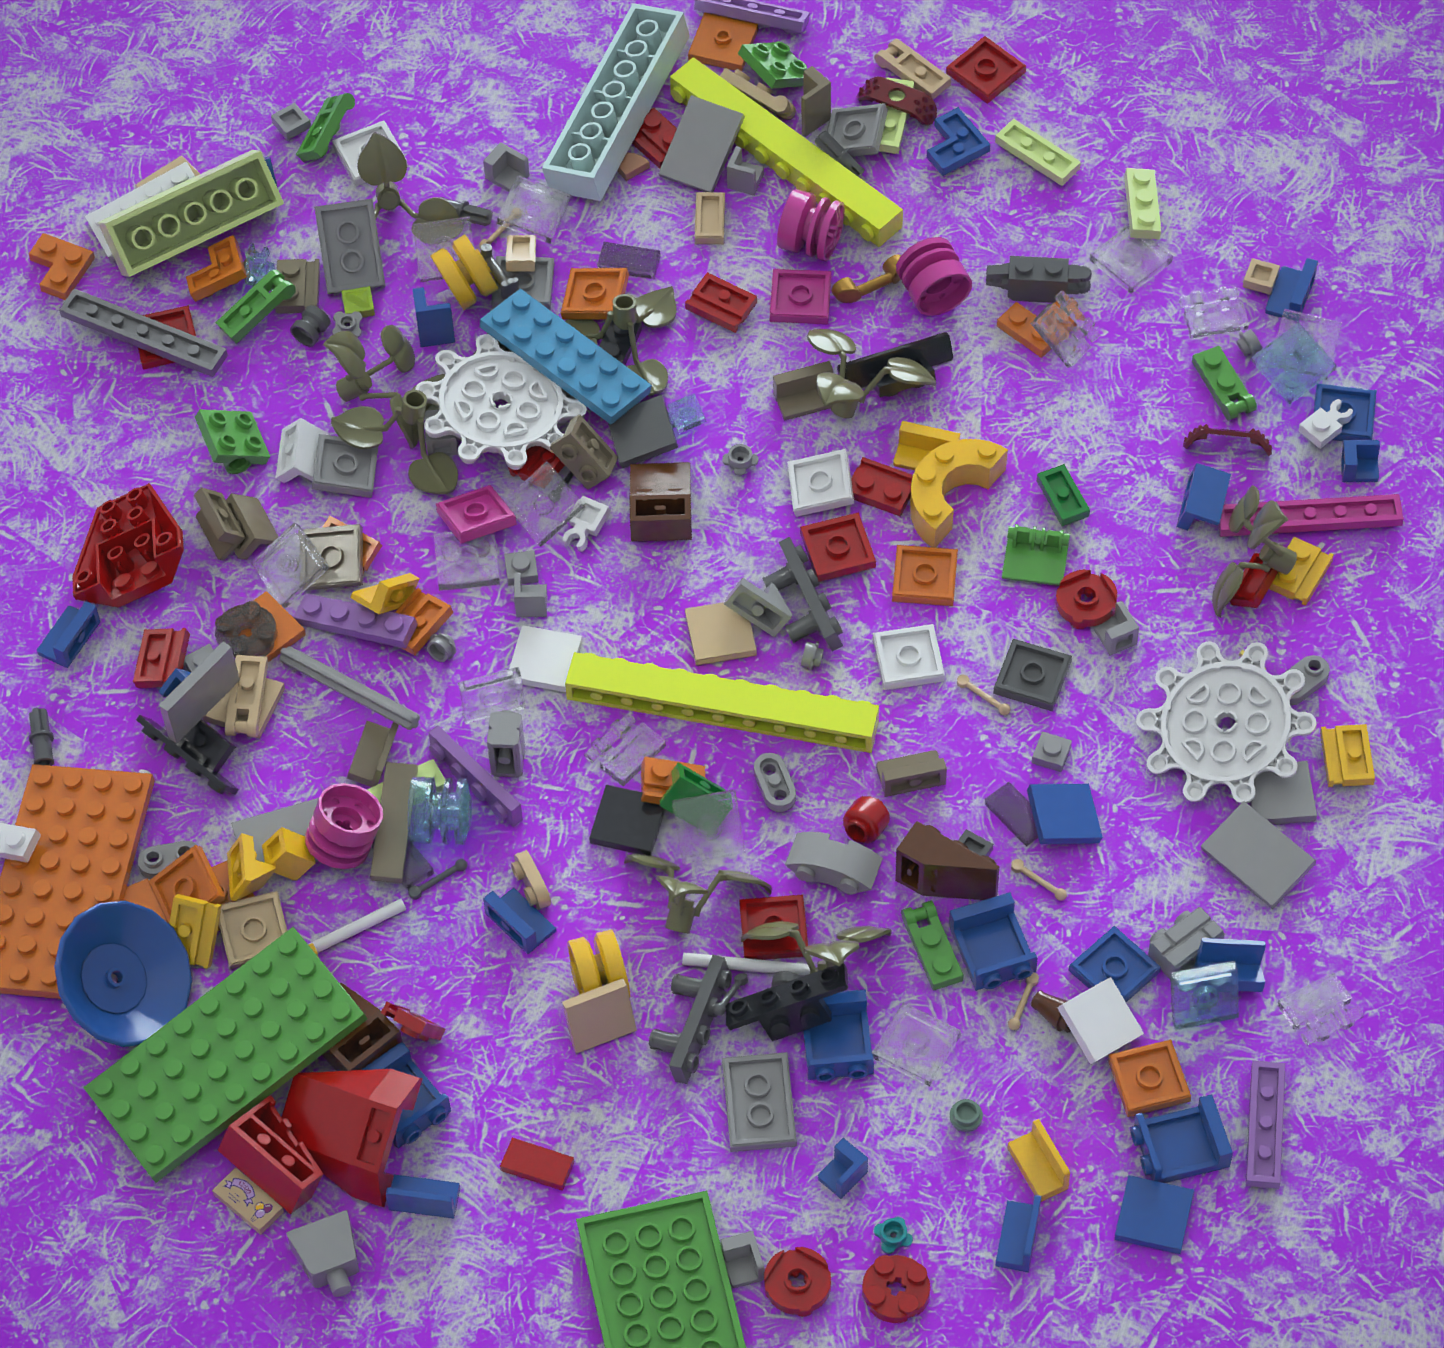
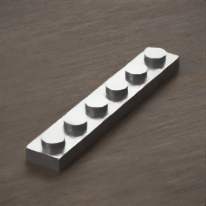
M75 288L59 309L60 315L63 318L211 377L215 376L228 356L227 349Z

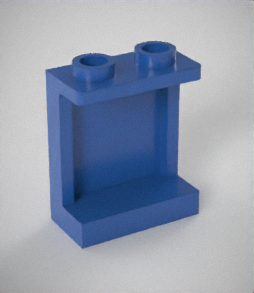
M1011 892L949 911V928L975 991L983 988L994 989L1003 982L1012 979L1023 980L1037 971L1038 958L1035 952L1031 953L1014 913L1015 902Z
M866 989L843 991L823 998L831 1010L832 1021L803 1031L808 1080L827 1082L838 1077L860 1079L874 1074V1057L871 1049Z
M400 1042L361 1069H395L423 1078L413 1111L402 1110L393 1140L394 1145L398 1149L404 1144H411L416 1141L424 1130L431 1125L440 1124L451 1112L449 1097L445 1093L441 1095L412 1061L410 1050L403 1042Z
M1212 1094L1199 1097L1197 1107L1148 1119L1144 1118L1143 1113L1135 1114L1134 1126L1130 1127L1131 1137L1135 1146L1140 1145L1143 1156H1140L1142 1170L1145 1176L1150 1175L1151 1180L1168 1183L1230 1167L1233 1152Z

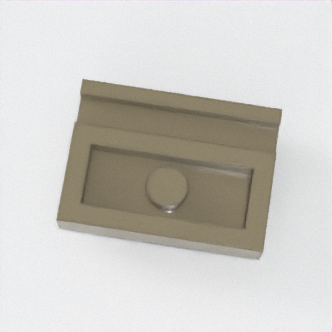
M306 259L277 260V270L284 275V280L290 281L296 287V292L293 297L283 300L275 307L276 313H302L309 305L319 308L320 260L315 259L312 262H307Z

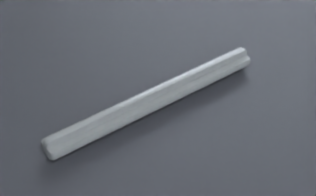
M291 646L281 649L279 659L282 663L408 730L418 727L420 716L416 712Z

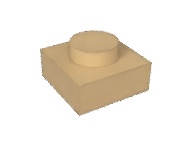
M1252 258L1243 280V287L1271 295L1280 272V265Z

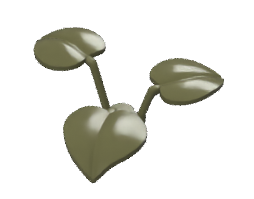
M374 132L360 153L357 169L360 177L366 183L377 186L376 197L378 202L374 205L375 220L381 208L393 210L399 205L411 217L416 219L412 224L411 230L419 241L425 244L438 245L456 238L463 231L464 225L450 202L443 198L432 197L423 201L418 208V213H416L405 203L404 199L400 198L398 187L393 182H398L404 178L407 170L406 159L394 142Z
M672 286L649 292L637 298L629 294L616 296L613 299V311L607 312V319L601 331L599 325L592 319H569L565 321L597 344V340L603 339L613 320L619 329L628 330L635 365H628L626 367L652 385L649 395L659 394L667 387L668 372L661 362L656 359H648L640 363L633 325L643 322L647 327L659 328L673 322L676 317L677 308Z
M388 325L382 329V345L390 357L365 372L366 363L363 361L365 350L355 334L350 331H340L330 336L323 345L335 355L340 365L348 373V375H345V377L336 382V389L341 399L348 402L357 397L361 401L375 398H391L390 407L394 414L396 407L402 406L403 397L398 392H368L369 388L372 387L370 376L393 361L402 373L408 372L414 367L415 354L413 348L400 329L394 325ZM399 416L396 421L412 449L419 441L418 425H410L404 421L402 416Z
M814 329L808 332L807 339L815 349L830 355L838 354L841 359L839 375L831 372H822L816 378L817 390L824 406L832 405L831 411L839 417L852 418L858 402L864 403L866 396L885 374H890L894 380L907 384L932 386L937 384L934 377L921 364L911 359L896 357L888 360V366L884 367L863 391L859 385L845 379L846 353L853 354L856 351V345L853 340L847 335L831 329Z
M445 374L436 375L424 381L438 382L445 377ZM416 386L404 394L402 406L396 407L395 413L385 425H383L384 418L381 413L367 406L354 407L339 416L331 418V424L336 434L344 442L358 449H371L382 444V432L388 431L399 416H402L404 421L410 425L417 424L420 452L423 459H417L411 463L408 472L411 483L417 489L433 494H448L456 488L458 471L454 461L443 452L433 453L429 457L426 453L423 427L425 412L427 410H440V408L427 403L426 395L419 390H415Z
M1254 485L1248 489L1235 506L1229 520V529L1234 533H1238L1245 526L1251 531L1247 541V546L1250 549H1255L1261 543L1265 544L1259 554L1263 564L1240 562L1237 565L1231 562L1223 570L1215 584L1212 597L1215 614L1220 618L1222 610L1239 589L1245 568L1261 569L1265 572H1269L1270 568L1287 575L1293 569L1297 560L1296 552L1268 538L1275 530L1288 521V518L1281 511L1277 502L1273 500L1268 501L1257 514L1253 526L1251 525L1250 518L1257 511L1260 500L1259 490Z
M631 854L627 855L624 860V864L635 861L645 866L660 868L668 875L656 876V880L669 892L667 906L669 912L665 928L681 933L690 934L694 916H700L701 909L721 881L734 880L758 884L770 895L772 892L771 885L751 874L741 871L719 870L708 889H705L697 884L674 878V870L680 871V867L663 858ZM686 894H704L696 907H693L695 901L685 898Z
M777 921L765 923L749 930L741 937V942L748 938L774 940L786 936L796 939L808 964L810 974L834 965L841 966L847 956L859 949V943L874 940L885 934L891 936L892 930L874 926L851 927L836 934L839 941L817 943L806 947L797 930L799 929V924ZM810 955L823 959L822 961L817 962V968L815 967Z

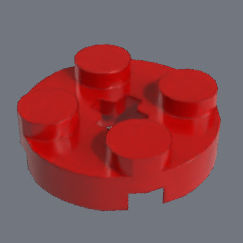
M1083 569L1071 572L1063 577L1056 592V608L1059 614L1066 621L1070 622L1073 628L1084 629L1097 626L1115 615L1117 589L1108 576L1102 573L1098 576L1091 574V570ZM1083 594L1087 597H1094L1090 602L1081 601V595Z
M795 1247V1250L778 1252L770 1259L765 1268V1295L777 1309L785 1313L797 1314L801 1317L809 1316L814 1310L820 1308L825 1303L831 1291V1273L826 1260L816 1251L806 1247ZM800 1274L804 1276V1286H792V1282L789 1280L791 1276L797 1278Z
M879 1256L864 1275L862 1284L864 1301L871 1308L870 1311L874 1316L885 1322L903 1323L916 1314L918 1316L926 1308L930 1297V1281L926 1268L906 1256ZM898 1282L906 1290L905 1292L899 1291L897 1296L891 1294V1289L888 1288V1285Z

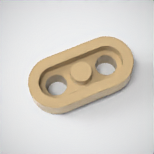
M525 850L515 854V862L511 863V868L517 881L522 879L526 886L523 890L529 905H536L538 910L550 906L551 898L529 852Z

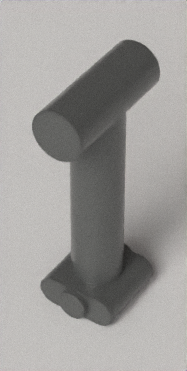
M487 243L482 244L480 247L481 255L489 266L490 273L501 286V298L507 299L519 290V279L509 278L493 258L492 246Z

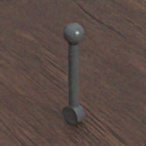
M458 859L454 866L421 886H411L408 890L410 898L417 900L426 889L456 871H464L467 868L466 860Z
M740 973L734 977V985L722 1001L713 1006L715 1015L721 1016L725 1013V1006L739 987L748 983L747 974Z

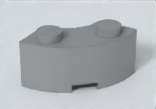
M801 832L796 834L785 866L792 870L797 878L805 882L826 883L839 888L842 892L849 895L872 889L883 859L880 855L852 840H849L848 845L830 840V834Z

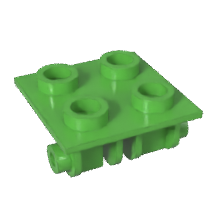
M1015 524V527L1009 526L1002 579L1060 586L1065 573L1070 534L1064 533V530L1046 531L1044 527L1041 531L1036 530V526H1033V529L1020 527L1018 524Z

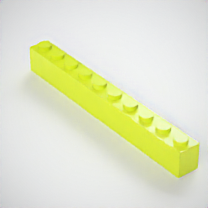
M694 57L670 76V93L676 102L687 106L692 95L743 113L745 118L734 143L754 155L758 162L766 164L773 169L781 179L788 180L799 190L813 193L818 204L824 197L829 198L831 204L835 200L843 202L845 208L843 224L849 225L856 230L864 240L871 241L880 247L903 227V209Z
M573 653L565 682L567 700L872 753L879 723V705H874L868 701H851L841 699L835 695L811 694L806 690H788L772 684H754L743 679H725L714 674L702 675L680 668H662L652 663L639 664L628 662L623 658L599 657L593 653Z

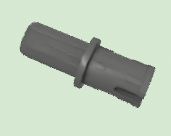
M823 131L815 139V144L823 152L856 176L862 175L865 171L848 153L849 149H844L827 131Z
M439 197L453 205L462 223L467 221L487 226L492 222L493 212L489 209L469 205L468 201L458 202Z
M33 708L32 712L29 713L31 734L28 738L29 742L33 745L34 764L52 766L54 765L51 742L54 739V735L49 728L48 712L45 708Z

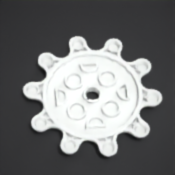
M489 334L480 335L476 339L477 351L470 357H461L451 350H441L436 354V364L445 373V377L438 382H420L415 390H419L426 395L427 403L440 408L435 416L426 419L424 429L431 438L453 435L461 439L462 443L458 448V455L462 462L466 464H472L483 453L491 452L501 454L510 469L518 470L527 461L526 449L533 446H541L554 453L550 449L552 442L564 435L557 428V424L563 421H570L579 414L582 417L586 414L587 408L578 400L569 399L564 396L563 389L514 352L502 350L498 345V341ZM502 399L508 403L506 405H499L497 408L494 401Z
M1211 641L1204 642L1197 649L1198 665L1192 672L1180 673L1172 667H1163L1156 673V683L1166 692V701L1159 708H1148L1140 711L1136 718V723L1140 729L1156 732L1162 737L1161 747L1148 757L1147 767L1149 771L1158 775L1173 769L1183 770L1187 776L1183 794L1190 802H1200L1211 787L1217 784H1225L1231 789L1235 801L1238 803L1243 801L1249 803L1255 797L1254 780L1259 774L1265 771H1272L1282 778H1290L1296 773L1298 768L1297 761L1286 751V744L1291 738L1310 735L1316 729V719L1311 713L1298 712L1290 706L1291 697L1303 688L1305 677L1297 669L1288 670L1281 675L1269 674L1265 670L1268 649L1262 643H1251L1247 646L1241 658L1229 661L1222 657L1216 643ZM1225 717L1233 718L1236 723L1230 729L1224 731L1218 727L1221 719Z

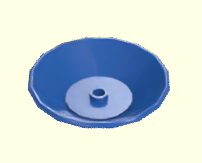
M128 901L98 903L77 915L60 938L54 965L59 996L72 1019L95 1039L120 1047L138 1046L187 1008L192 986L188 952L175 929L152 909ZM111 974L116 975L117 983L112 981Z

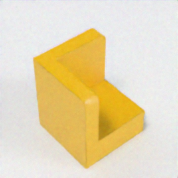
M283 827L262 844L265 863L276 866L274 873L291 880H298L316 864L315 857L310 854L305 844V836Z

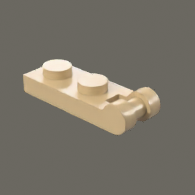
M894 39L888 44L886 50H880L874 55L876 63L881 68L889 69L902 80L914 81V89L926 93L932 99H935L951 86V77L899 39Z
M724 68L720 77L753 101L785 120L795 116L796 108L785 96L778 95L774 97L771 95L773 91L760 82L757 86L750 83L749 80L751 78L739 69L732 72Z
M236 655L235 663L240 681L230 690L225 721V735L236 736L237 733H245L247 737H258L268 659L263 656ZM238 715L248 716V721H238Z

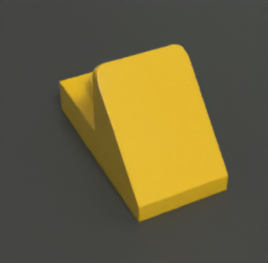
M241 833L227 852L230 900L238 901L261 889L276 870V866L256 860L257 853L254 851L253 836Z

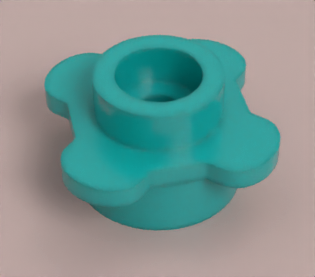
M901 1217L887 1219L882 1224H877L874 1228V1234L880 1238L882 1242L881 1249L884 1253L892 1254L895 1249L902 1246L909 1247L913 1242L912 1235L907 1233L905 1220ZM895 1233L897 1236L892 1238L890 1234Z

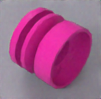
M799 189L793 190L787 199L781 215L777 235L778 247L798 253L806 243L807 256L814 257L817 254L819 260H829L842 233L845 213L844 203L835 200L831 204L830 199L824 197L816 207V196L813 193Z
M932 237L917 242L900 256L896 264V273L909 291V296L921 314L927 316L940 315L952 310L968 297L972 289V280L966 269L959 262V257L950 242L942 237Z
M340 783L324 789L317 801L313 816L305 833V844L310 854L319 862L332 868H355L365 862L383 820V808L380 802L368 790L354 784Z

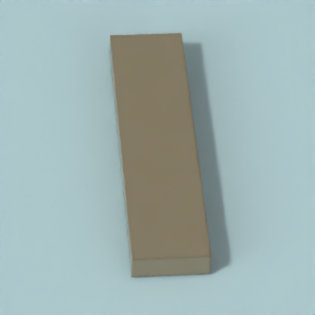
M386 762L380 802L383 808V820L375 837L370 873L371 881L403 883L418 774V765Z

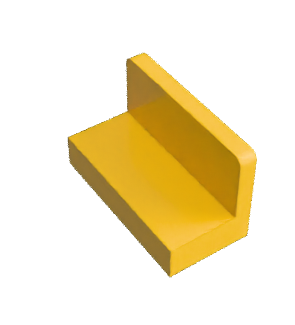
M902 421L899 429V444L893 465L915 471L920 461L929 452L945 443L960 440L961 433Z
M407 573L380 581L377 585L353 591L350 598L375 613L382 614L398 609L416 590L420 578Z
M1039 1119L1032 1121L1031 1132L1008 1142L1007 1149L1034 1195L1042 1196V1202L1069 1189L1070 1171Z

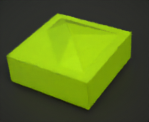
M370 286L341 291L345 314H352L357 311L361 313L362 317L375 315Z

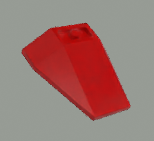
M150 483L140 488H134L127 494L114 500H108L97 507L72 576L73 597L76 600L119 608L173 582L184 551L183 531Z
M395 1069L298 1073L293 1077L281 1117L282 1119H288L292 1125L291 1133L298 1143L303 1142L327 1178L351 1197L385 1207L386 1190L391 1187L394 1175L384 1172L402 1110L413 1111L423 1078Z

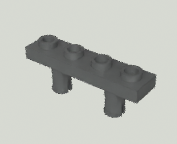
M790 537L780 541L779 544L788 562L785 567L762 579L766 587L772 582L778 591L794 583L796 585L799 584L811 609L808 611V615L785 626L791 640L795 643L818 631L822 633L832 651L842 647L843 644L838 636L843 633L842 628L836 617L830 618L827 613L828 610L832 609L824 592L818 594L815 588L820 583L813 569L807 570L804 565L805 562L809 561L801 544L795 547Z
M712 955L702 979L675 974L672 979V993L695 998L680 1034L653 1029L649 1037L650 1049L673 1053L669 1067L675 1082L688 1084L691 1073H695L698 1069L700 1050L702 1045L708 1043L713 1017H717L713 1012V1006L721 1002L724 990H728L732 980V972L729 971L725 957Z

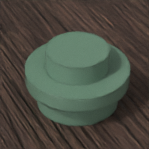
M970 1099L956 1102L950 1110V1122L959 1131H973L982 1123V1109L976 1102Z

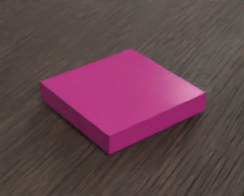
M773 269L770 322L828 324L831 271Z
M491 485L436 503L437 513L461 544L517 525L516 516Z

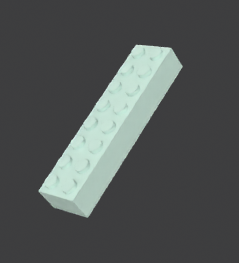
M632 3L542 167L549 191L597 201L602 200L641 128L645 116L649 113L690 37L684 12Z

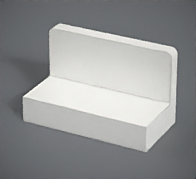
M302 418L283 428L275 479L286 483L296 476L302 475L313 481L319 434L328 435V433Z

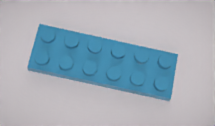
M521 288L480 319L479 327L610 425L651 393L652 385Z

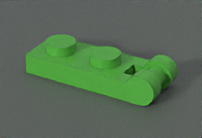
M344 93L339 96L326 98L296 153V156L303 162L320 159L327 153L328 144L333 135L338 132L345 112L353 109L355 106V99L352 94Z
M271 270L215 323L237 344L283 300L293 297L296 287L290 281L284 280V275L278 270Z
M1220 346L1192 356L1194 367L1228 421L1237 418L1239 413H1250L1257 410V404L1253 395L1248 393Z
M933 901L924 902L922 907L913 910L911 907L901 910L904 925L932 990L962 982L963 972L939 920ZM926 919L928 925L919 928L917 922Z

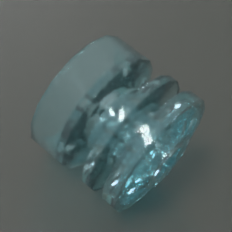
M413 776L408 799L409 842L432 844L435 831L440 830L444 845H449L452 831H454L455 844L465 845L472 821V797L469 791L468 779L459 778L455 793L452 778H446L442 792H437L434 777Z

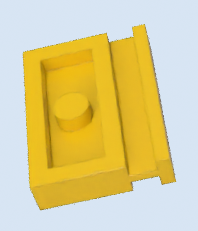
M1293 537L1287 548L1297 553L1296 563L1287 575L1278 572L1269 589L1292 600L1298 599L1306 606L1333 562L1334 554L1329 553L1328 555L1321 552V548Z
M1367 724L1342 725L1331 729H1326V726L1321 727L1320 738L1328 787H1333L1336 784H1342V786L1374 785L1375 774Z
M177 894L173 898L169 924L175 929L187 950L190 965L196 964L208 969L212 966L222 904H211L205 900Z

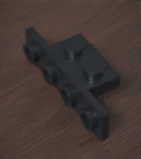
M947 332L846 362L845 379L856 383L861 388L866 387L884 367L888 366L887 363L890 358L901 357L921 364L936 380L935 370L932 366L953 359L950 335ZM840 364L837 366L838 375L840 372ZM885 374L876 384L874 390L880 397H890L898 394L900 391L909 388H920L925 385L899 382L894 380L890 374Z
M142 715L137 717L136 721L144 726L141 731L154 741L160 739L166 745L163 749L177 759L180 756L187 761L185 767L199 777L202 774L209 779L207 784L213 790L222 795L225 791L236 795L239 789L218 773L236 746L201 719L176 744L168 738L167 731L154 720Z
M844 963L841 966L827 967L812 974L728 1002L725 1006L726 1026L729 1030H733L759 1021L770 1039L775 1041L832 1021L831 1010L823 998L848 989L847 967Z

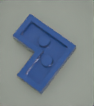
M959 107L935 119L934 127L946 140L928 149L927 159L942 176L990 152L991 144Z

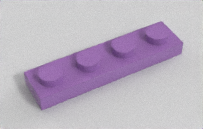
M695 0L694 10L702 11L703 14L706 12L754 22L764 28L777 27L787 33H802L809 23L810 12L756 0Z
M305 593L293 617L301 626L405 649L418 625L415 617L390 611L377 614L362 605Z
M437 725L428 732L431 754L438 761H445L450 766V771L459 781L464 780L468 783L477 799L480 801L485 800L491 805V809L501 821L505 819L512 827L523 820L521 804L440 726Z
M1252 1060L1246 1186L1280 1188L1286 1063Z

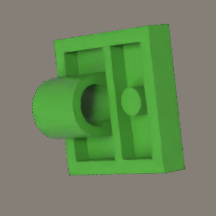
M779 41L742 44L738 54L771 89L803 86V72L807 69V65L790 51L788 45Z
M199 409L195 419L213 463H223L226 472L229 474H239L247 470L251 464H266L268 462L270 454L252 412Z

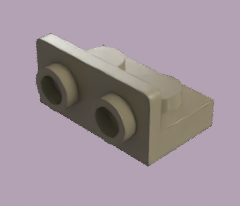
M580 414L570 420L564 435L552 442L550 446L554 454L586 489H590L610 477L618 459L613 450Z

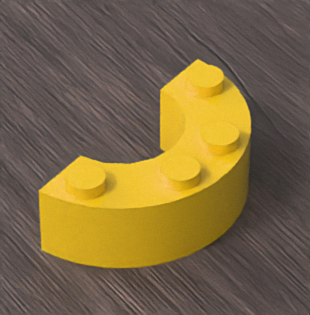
M961 439L938 446L920 461L911 482L910 516L915 530L924 542L930 547L936 548L952 530L954 509L945 501L944 496L954 487L965 484L979 485L989 489L1006 470L1008 449L991 441Z

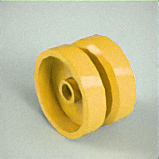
M464 234L452 243L453 250L459 260L455 262L448 250L444 248L433 253L430 257L462 309L466 310L476 304V296L470 287L471 284L474 283L481 295L485 297L499 288L492 278L491 270L478 249L475 250L468 237Z
M612 929L595 934L593 940L595 955L586 938L580 937L567 941L570 969L579 995L599 988L602 984L606 985L623 978L628 988L629 997H631L622 954Z

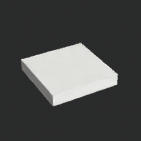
M385 121L332 140L333 148L355 187L366 183L358 173L357 163L360 153L374 132L387 137L401 150Z
M846 449L787 462L793 512L796 517L854 504L849 458Z
M934 624L873 633V643L884 690L945 681V673Z
M522 625L507 674V681L566 693L565 682L573 653L580 652L582 636Z
M1111 977L1057 1007L1090 1065L1144 1034Z

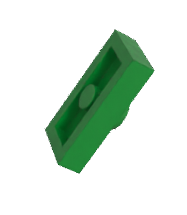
M1065 464L1037 474L1036 481L1061 526L1090 516V509Z

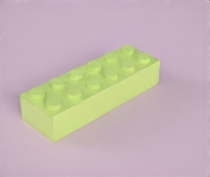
M251 150L97 223L121 275L131 277L284 204V201L260 150Z

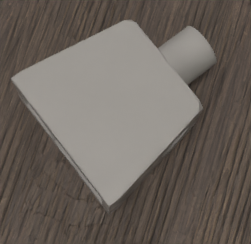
M347 1210L286 1232L291 1251L314 1288L329 1284L334 1297L346 1295L352 1290L348 1277L357 1274L359 1267Z

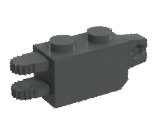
M1010 256L1009 263L987 265L986 285L1008 290V298L1013 301L1055 303L1059 300L1062 303H1066L1067 294H1085L1090 291L1091 284L1089 280H1091L1092 272L1084 265H1069V258Z

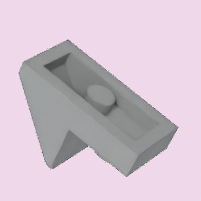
M742 578L724 602V605L773 637H776L792 617V612L772 582L763 591Z

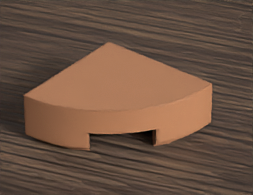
M627 152L617 171L627 181L649 169L650 162L639 154Z

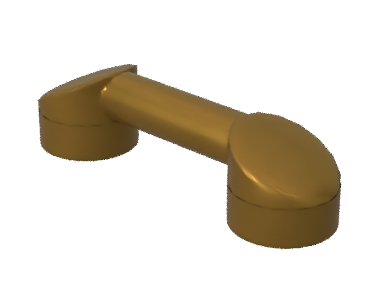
M893 255L884 262L883 270L885 274L858 286L849 277L838 280L832 287L833 295L840 302L853 303L860 300L862 296L891 283H898L901 279L896 273V264L901 255Z

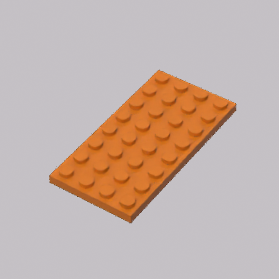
M32 764L15 825L36 829L41 834V837L28 863L5 859L1 872V994L61 999L54 968L60 938L74 918L98 903L124 900L155 783L153 774Z

